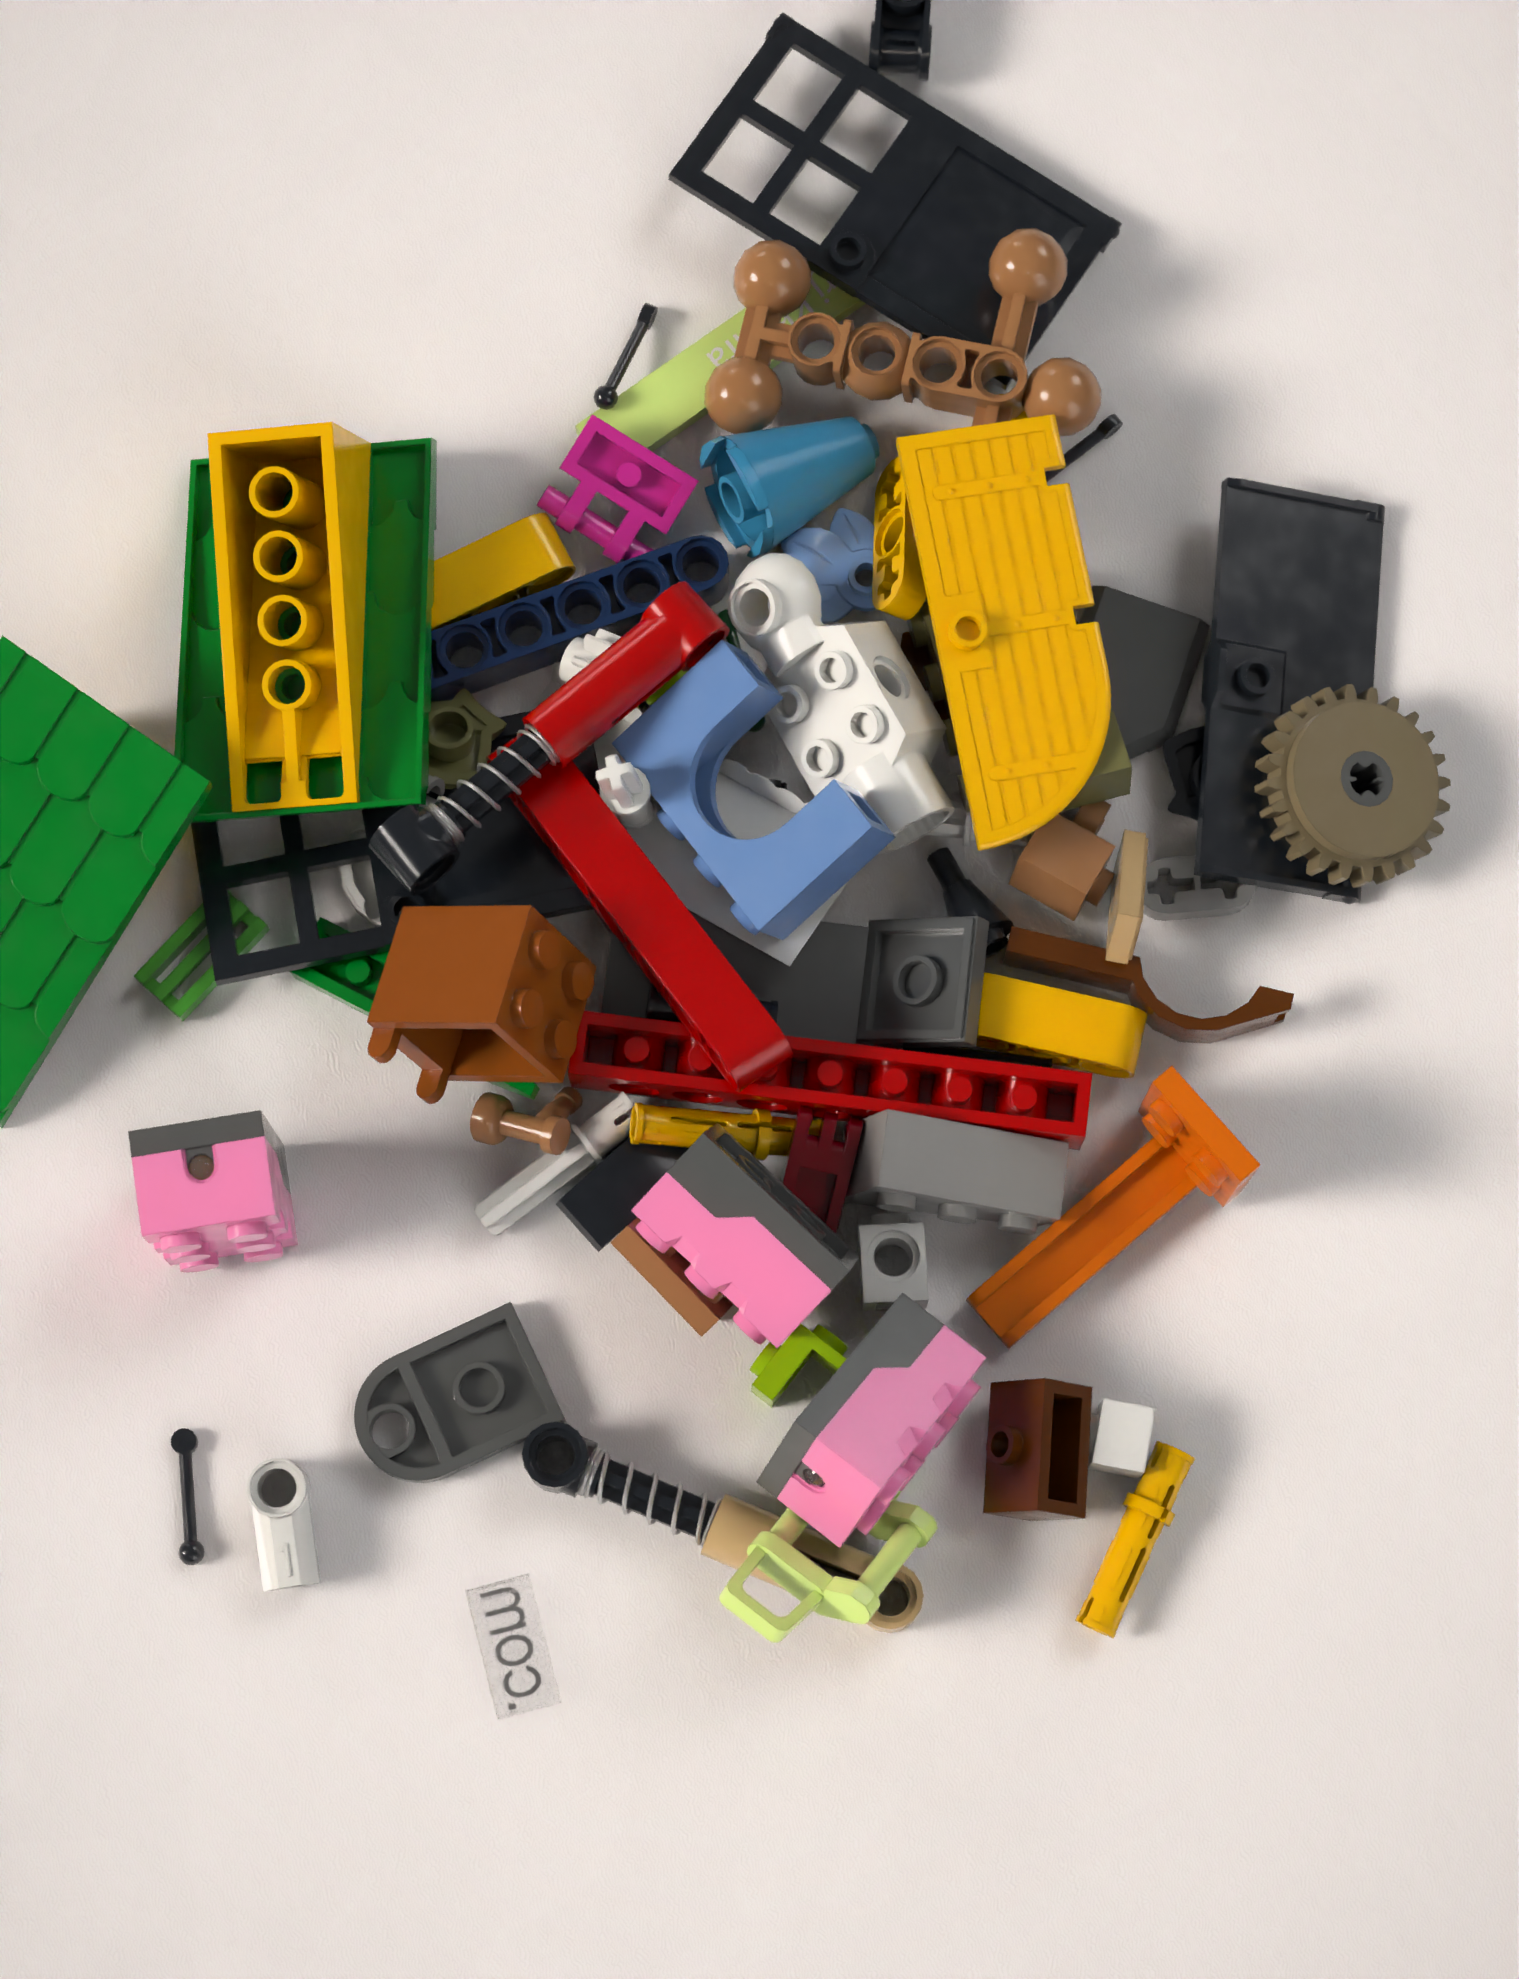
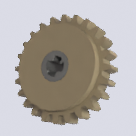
M1347 684L1334 692L1330 687H1327L1311 695V698L1306 696L1291 705L1292 711L1286 712L1274 721L1278 731L1267 735L1261 742L1272 754L1260 758L1255 764L1257 769L1268 774L1267 780L1254 786L1255 793L1268 796L1269 806L1262 809L1259 813L1261 818H1274L1278 826L1270 835L1271 839L1278 841L1285 838L1290 843L1291 847L1286 855L1289 861L1301 856L1309 859L1306 874L1313 876L1328 868V881L1332 885L1341 883L1348 878L1353 888H1359L1372 882V879L1377 885L1394 878L1395 874L1400 875L1416 866L1414 860L1430 854L1433 850L1427 840L1441 835L1444 831L1441 824L1433 818L1450 811V804L1439 799V791L1451 786V782L1448 778L1438 776L1437 766L1446 759L1444 754H1432L1428 744L1434 739V733L1428 731L1421 734L1415 727L1419 718V714L1416 711L1405 717L1398 713L1399 698L1393 696L1378 704L1377 688L1370 687L1357 695L1353 684ZM1351 783L1355 785V789L1352 788Z

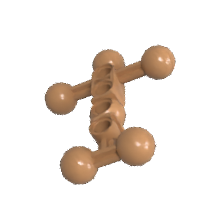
M1037 228L1017 229L1002 238L996 245L989 260L990 280L994 289L1002 297L991 345L945 336H932L922 340V334L913 332L912 338H910L902 329L886 321L869 322L855 329L853 320L844 319L842 325L832 316L824 313H808L801 316L792 325L780 323L781 318L800 308L811 287V270L806 258L795 247L781 240L758 242L744 251L734 269L733 288L738 300L746 307L735 355L714 369L705 386L704 404L709 417L720 428L730 433L738 434L766 428L772 424L782 405L783 388L778 375L770 368L771 359L793 363L797 375L804 382L811 385L826 386L835 382L837 389L845 390L847 384L856 394L871 401L890 400L903 393L904 402L913 403L915 397L925 406L935 410L974 417L972 426L1010 421L1017 418L1023 411H1025L1027 418L1054 414L1059 435L1073 436L1089 426L1095 419L1101 406V387L1094 373L1086 365L1070 357L1051 358L1036 367L1028 376L1025 360L1037 309L1055 297L1061 290L1067 277L1068 260L1062 246L1051 235ZM816 340H825L834 345L831 352L820 359H811L803 354L805 347ZM876 352H886L894 357L892 364L880 371H872L863 366L865 359ZM936 364H947L955 369L954 375L942 383H933L924 377L925 371ZM996 376H1008L1017 382L1010 392L1003 395L992 394L984 388L986 383Z

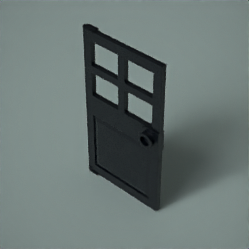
M784 12L774 20L772 27L766 33L765 42L669 173L668 178L671 182L765 241L781 240L795 247L806 258L812 272L852 297L863 301L910 332L921 333L923 340L932 336H945L991 345L1002 300L1000 294L994 289L989 277V260L996 245L1002 238L1017 229L1037 228L1051 235L1062 246L1068 260L1067 277L1058 294L1037 309L1026 360L1098 254L1105 252L1111 241L1119 235L1120 227L1122 226V223L1115 218L1101 212L823 39ZM792 49L842 79L805 131H802L755 101ZM859 90L908 120L872 173H869L822 143ZM742 119L791 149L754 203L704 173ZM808 161L858 191L820 245L771 215ZM996 376L989 381L1006 390L1013 379L1008 376Z
M531 711L499 717L507 725L504 731L492 741L491 753L497 750L499 746H503L517 737L518 730H525L522 719ZM593 743L577 756L573 762L600 796V786L596 780V771L599 770ZM457 787L445 789L443 796L448 797L457 790ZM432 791L428 794L426 793V795L436 800L438 796H441ZM509 797L499 804L501 811H497L494 808L480 820L481 828L474 825L465 832L464 842H461L457 847L460 856L453 868L438 883L417 895L410 894L369 848V841L376 830L390 816L404 807L362 810L366 838L305 850L300 815L279 816L285 854L229 866L224 865L218 821L191 823L214 978L217 986L386 951L389 952L404 906L532 905L545 919L591 910L594 907ZM370 860L381 926L320 939L309 872ZM289 876L300 943L238 955L228 889Z

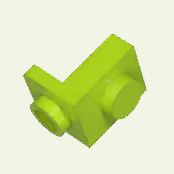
M800 1324L782 1346L780 1345L776 1348L769 1342L754 1361L749 1370L757 1378L752 1383L751 1392L770 1407H773L811 1357L834 1374L845 1362L846 1358L843 1355L848 1350V1346L819 1324L812 1332Z

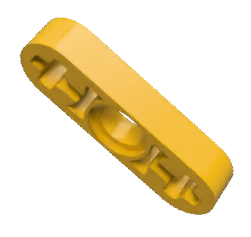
M896 457L885 467L875 491L872 603L876 609L906 621L917 614L927 595L899 457Z

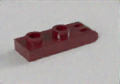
M800 1105L781 1182L837 1234L862 1133L863 1120L850 1117L845 1127L843 1142L836 1141L833 1138L838 1114L825 1111L819 1134L815 1136L808 1134L813 1121V1108Z

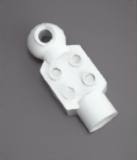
M768 553L750 562L736 579L728 600V614L741 637L750 647L761 652L768 663L764 674L783 697L768 712V715L814 797L833 779L858 790L896 837L878 854H885L900 849L936 829L955 811L954 806L930 766L945 733L946 726L886 621H862L824 625L821 621V594L814 575L802 561L786 553ZM768 599H769L770 604H771V612H770V613H769V610H768Z

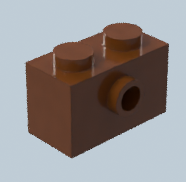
M1048 1378L991 1382L983 1513L1027 1521L1086 1518L1092 1387Z

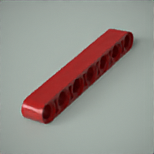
M517 737L504 744L503 747H509L517 740ZM497 750L486 756L487 763L497 757ZM573 761L564 768L559 767L557 764L556 766L546 765L539 771L541 778H537L534 775L520 787L521 795L514 792L509 796L735 1091H742L793 1055L791 1046L779 1026Z

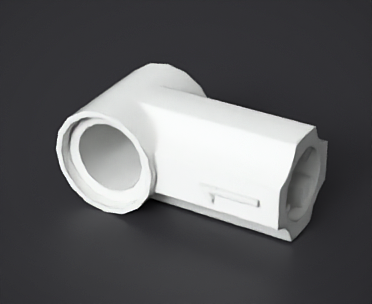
M278 1458L261 1462L252 1470L247 1481V1495L252 1504L263 1592L321 1583L310 1505L311 1485L308 1476L300 1466L288 1460ZM277 1470H286L295 1479L297 1485L296 1494L288 1505L273 1508L263 1498L262 1484L270 1473Z

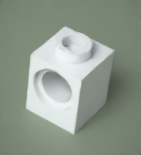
M909 1214L872 1215L871 1225H859L858 1229L862 1312L888 1310L902 1292L925 1309L929 1301L924 1222L910 1223ZM889 1245L901 1247L909 1255L911 1266L902 1275H885L875 1265L874 1256L877 1251Z

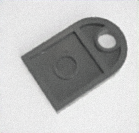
M511 1302L382 1362L369 1374L361 1386L354 1409L356 1434L366 1455L383 1472L399 1480L412 1483H428L447 1478L525 1441L531 1431L542 1424L566 1422ZM386 1413L401 1414L407 1419L409 1424L407 1439L403 1444L392 1449L378 1446L372 1434L374 1423L380 1416Z

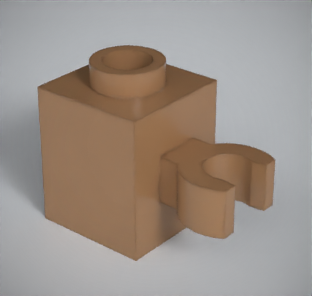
M1101 801L1083 805L1073 821L1058 814L1044 826L1037 829L1021 853L1008 884L1072 921H1075L1086 901L1097 907L1115 876V873L1106 869V866L1116 846L1097 836L1105 821L1104 818L1111 808V804Z

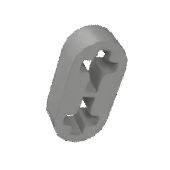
M1195 856L1163 858L1152 861L1147 865L1143 913L1154 920L1162 921L1231 915L1240 912L1249 904L1257 886L1244 884L1237 888L1233 899H1227L1220 888L1201 889V884L1213 883L1217 880L1194 875ZM1159 875L1167 876L1168 883L1171 886L1190 885L1191 890L1176 892L1169 905L1162 904L1159 894H1149L1148 892L1149 888L1154 887Z

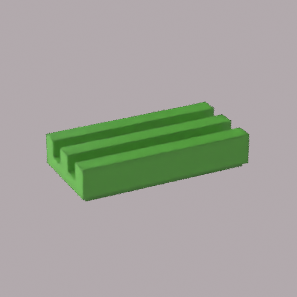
M228 890L234 928L240 922H243L248 927L236 939L238 955L247 954L270 929L262 919L255 916L243 902L237 900ZM203 903L134 975L135 979L182 1022L217 986L212 965L180 1000L172 995L211 953L208 934L161 983L156 979L206 927Z

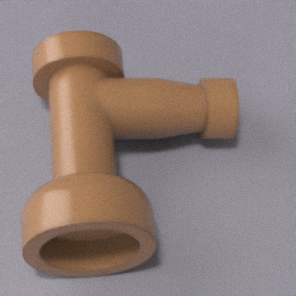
M566 1086L555 1096L553 1101L548 1103L534 1117L515 1112L511 1101L507 1097L486 1092L479 1097L471 1114L470 1131L472 1138L476 1142L497 1145L507 1137H512L539 1144L541 1150L545 1153L560 1155L567 1147L570 1139L571 1126L567 1118L581 1107L583 1103L582 1096L575 1088Z

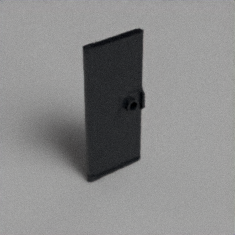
M1226 478L1221 484L1211 642L1204 658L1201 701L1206 710L1194 875L1317 896L1326 900L1344 902L1345 904L1358 903L1361 901V887L1353 888L1349 878L1336 885L1329 884L1328 868L1310 876L1306 874L1309 859L1301 856L1289 861L1286 855L1291 847L1290 843L1285 838L1278 841L1271 839L1270 835L1278 826L1274 818H1261L1259 812L1269 806L1268 796L1255 793L1254 786L1267 780L1268 774L1257 769L1255 764L1260 758L1272 754L1261 742L1267 735L1278 731L1274 721L1286 712L1292 711L1291 705L1306 696L1311 698V695L1327 687H1330L1334 692L1347 684H1353L1357 695L1373 687L1385 506L1241 478ZM1351 783L1352 788L1355 789V785Z

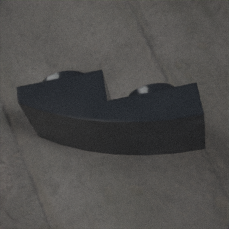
M629 1137L568 1191L556 1205L599 1252L637 1218L631 1210L689 1148L641 1143L634 1145L630 1143Z

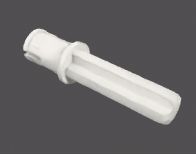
M622 1091L615 1100L579 1127L573 1122L570 1125L572 1132L570 1133L569 1142L560 1155L543 1153L478 1202L474 1210L485 1228L494 1236L502 1234L595 1162L599 1165L603 1161L602 1157L630 1136L631 1115L618 1125L614 1124L618 1117L634 1106L628 1096Z

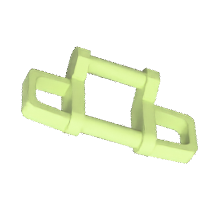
M899 1490L890 1502V1506L869 1532L876 1539L887 1542L856 1581L838 1576L833 1578L792 1546L808 1526V1523L791 1509L787 1508L769 1532L762 1531L747 1549L748 1558L728 1581L719 1596V1600L723 1606L767 1640L775 1643L782 1641L813 1611L826 1617L856 1624H866L880 1606L878 1597L914 1549L926 1546L937 1530V1523L933 1516L918 1505L896 1501L901 1493ZM756 1567L801 1601L787 1616L779 1617L774 1615L744 1591L743 1584Z

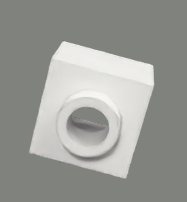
M1103 1398L1098 1405L1097 1414L1091 1413L1088 1469L1139 1479L1145 1472L1156 1408Z

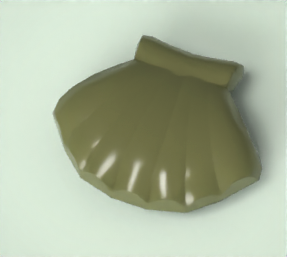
M465 688L461 689L452 700L432 701L431 712H429V775L437 776L444 780L445 789L456 788L459 779L468 781L477 773L478 763L488 764L486 756L491 754L492 741L504 731L507 725L504 720L485 709Z

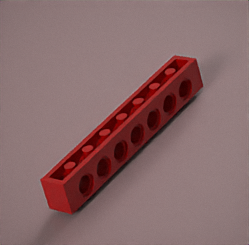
M591 1011L583 1012L577 1033L576 1048L569 1060L568 1076L571 1087L619 1094L623 1091L627 1095L754 1110L755 1108L768 1109L773 1113L797 1115L801 1105L813 1108L814 1118H823L826 1111L838 1114V1121L846 1122L849 1121L850 1117L861 1120L890 1109L1069 1143L1068 1149L1080 1150L1086 1137L1093 1074L785 1035L793 1055L742 1091L737 1092L725 1080L682 1023Z

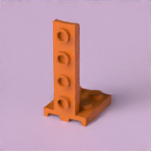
M1170 1066L1151 1083L1138 1109V1112L1143 1117L1142 1122L1153 1138L966 1299L968 1304L1008 1350L1194 1189L1198 1187L1207 1196H1213L1224 1207L1243 1191L1260 1167V1163L1173 1066Z

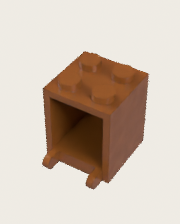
M532 905L404 906L367 1019V1023L373 1027L367 1048L368 1054L378 1063H386L394 1057L398 1048L422 1069L416 1093L428 1104H434L443 1097L448 1081L563 1083L570 1057L576 1048L578 1029L587 999L593 990L594 975L597 967Z

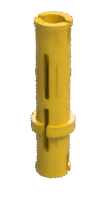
M635 1102L630 1117V1143L634 1145L641 1143L689 1148L706 1130L719 1123L757 1160L764 1161L768 1155L787 1156L796 1118L771 1116V1112L768 1109L755 1108L752 1114L643 1105L642 1103ZM822 1119L812 1121L808 1134L818 1136Z
M1156 1441L1141 1480H1139L1134 1493L1128 1492L1122 1503L1127 1509L1093 1581L1094 1583L1088 1597L1084 1601L1075 1621L1114 1639L1123 1618L1122 1615L1137 1587L1155 1542L1159 1538L1164 1525L1170 1527L1175 1514L1171 1512L1183 1480L1186 1478L1195 1460L1194 1457L1171 1445Z

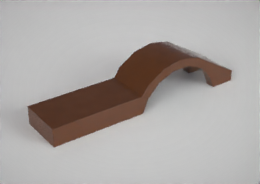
M1014 926L1011 928L1003 965L1127 994L1131 1006L1147 1013L1146 1023L1154 1031L1179 1042L1213 1043L1282 1023L1285 1019V1014L1291 1010L1294 997L1293 993L1260 986L1248 1003L1228 1015L1201 1019L1180 1014L1156 998L1143 977L1139 956L1133 955L1132 960H1128V964L1106 961V948Z

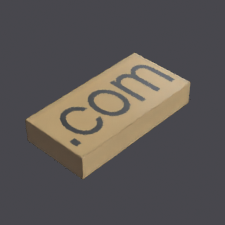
M1124 829L1113 870L1115 876L1111 882L1106 961L1128 964V960H1132L1144 911L1149 838H1146V833Z

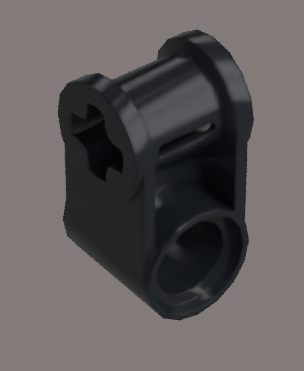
M876 0L875 21L871 23L868 67L878 73L917 74L920 81H928L932 25H929L931 0Z

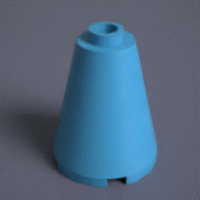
M848 416L717 437L702 446L700 469L711 466L714 484L704 489L719 526L736 549L747 544L751 549L746 556L755 558L768 553L873 474L876 466L875 459L879 457L880 449L872 429L867 424H860L855 418Z

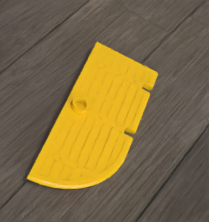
M1054 414L903 436L896 439L978 851L1016 841L1044 826L1064 810L1091 776L1103 750L1110 722L1111 686L1099 622L1076 625L1073 611L1094 606L1095 603L1070 484L1062 483L1047 486L1045 471L1059 470L1066 467L1056 416Z

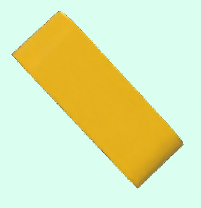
M537 513L527 516L435 560L431 631L554 587L570 579L574 575L576 567L547 513Z
M984 972L976 1046L1009 1054L1052 1058V1064L1098 1075L1123 1079L1132 1078L1135 1075L1148 1015L1143 1010L1131 1005Z

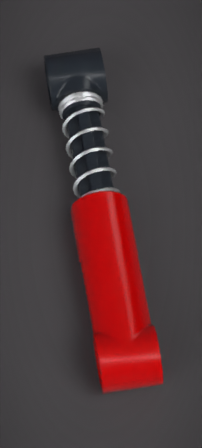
M686 581L672 585L649 605L638 624L522 719L525 730H518L517 740L509 747L499 746L497 748V757L488 764L478 763L477 773L468 781L459 779L457 781V790L448 797L438 796L437 802L434 804L430 803L429 807L423 808L417 804H410L394 813L373 834L369 841V848L410 894L417 895L428 890L438 883L456 864L460 856L457 847L461 842H464L465 832L474 825L481 828L480 820L494 808L497 811H501L499 804L512 793L516 792L521 795L520 787L534 775L537 778H541L539 771L546 765L556 766L557 764L561 768L567 766L681 670L683 672L689 671L721 639L725 641L729 634V627Z

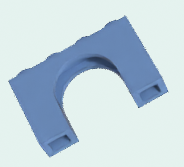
M721 639L617 737L612 744L626 761L625 763L631 762L634 768H638L646 775L650 784V792L662 807L656 813L658 819L674 837L680 841L686 838L698 855L693 859V863L699 872L715 887L719 888L723 885L735 902L730 906V910L738 922L753 935L762 932L784 940L896 837L858 790L836 779H833L785 825L769 835L756 839L742 840L737 839L727 829L720 817L715 793L717 775L722 761L731 747L778 704L783 697L747 652Z

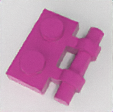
M592 414L559 469L580 481L573 494L569 497L549 484L536 506L557 518L554 523L556 526L569 534L573 529L602 546L604 548L602 552L604 556L619 563L621 559L625 561L654 550L635 538L643 523L645 522L661 533L667 534L699 481ZM596 492L627 511L618 527L587 508Z

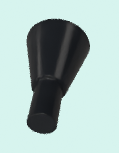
M948 847L934 851L928 856L927 862L944 890L943 898L948 917L979 916L989 921L986 958L995 955L1007 945V936L1011 932L1012 926H1014L1013 922L970 879H966Z

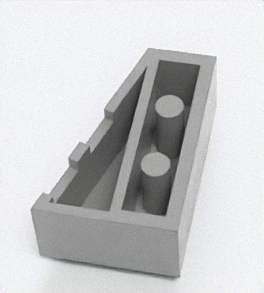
M890 1109L861 1119L863 1120V1128L845 1203L876 1206L880 1209L894 1212L916 1211L938 1214L937 1218L955 1223H975L976 1219L998 1222L997 1228L999 1230L1016 1234H1035L1037 1226L1061 1219L1069 1143ZM846 1125L844 1126V1129H843L842 1142H843V1140H844V1131H845Z

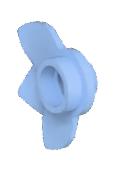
M839 508L835 513L830 531L822 528H802L781 542L783 553L802 561L814 575L821 594V621L823 624H834L843 619L853 609L859 611L878 610L872 603V586L864 587L855 579L857 573L862 570L873 571L874 526L863 515L845 508Z

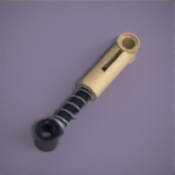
M560 1422L542 1424L531 1431L524 1442L522 1451L524 1468L533 1482L543 1490L553 1493L563 1492L572 1497H576L578 1494V1496L584 1495L585 1498H593L595 1495L599 1504H604L607 1501L622 1507L624 1515L633 1511L645 1516L648 1525L659 1522L671 1527L673 1535L683 1532L695 1537L697 1545L702 1546L701 1555L737 1570L748 1558L747 1549L756 1536L762 1531L769 1532L781 1517L729 1494H725L722 1501L720 1498L714 1503L708 1500L706 1492L697 1496L683 1490L682 1482L673 1486L659 1480L657 1472L650 1476L635 1470L633 1461L629 1462L627 1466L610 1459L611 1455L608 1451L600 1450L597 1442L582 1437L579 1431L569 1424ZM562 1441L574 1449V1462L562 1474H548L539 1467V1454L548 1443ZM807 1527L792 1545L808 1559L857 1580L876 1557L845 1543L839 1548L821 1533ZM902 1565L892 1581L898 1582L906 1590L908 1595L907 1607L902 1613L895 1616L882 1615L876 1611L869 1622L866 1623L876 1631L886 1633L901 1631L912 1624L922 1608L924 1595L921 1582L915 1573ZM757 1567L751 1573L753 1577L784 1589Z

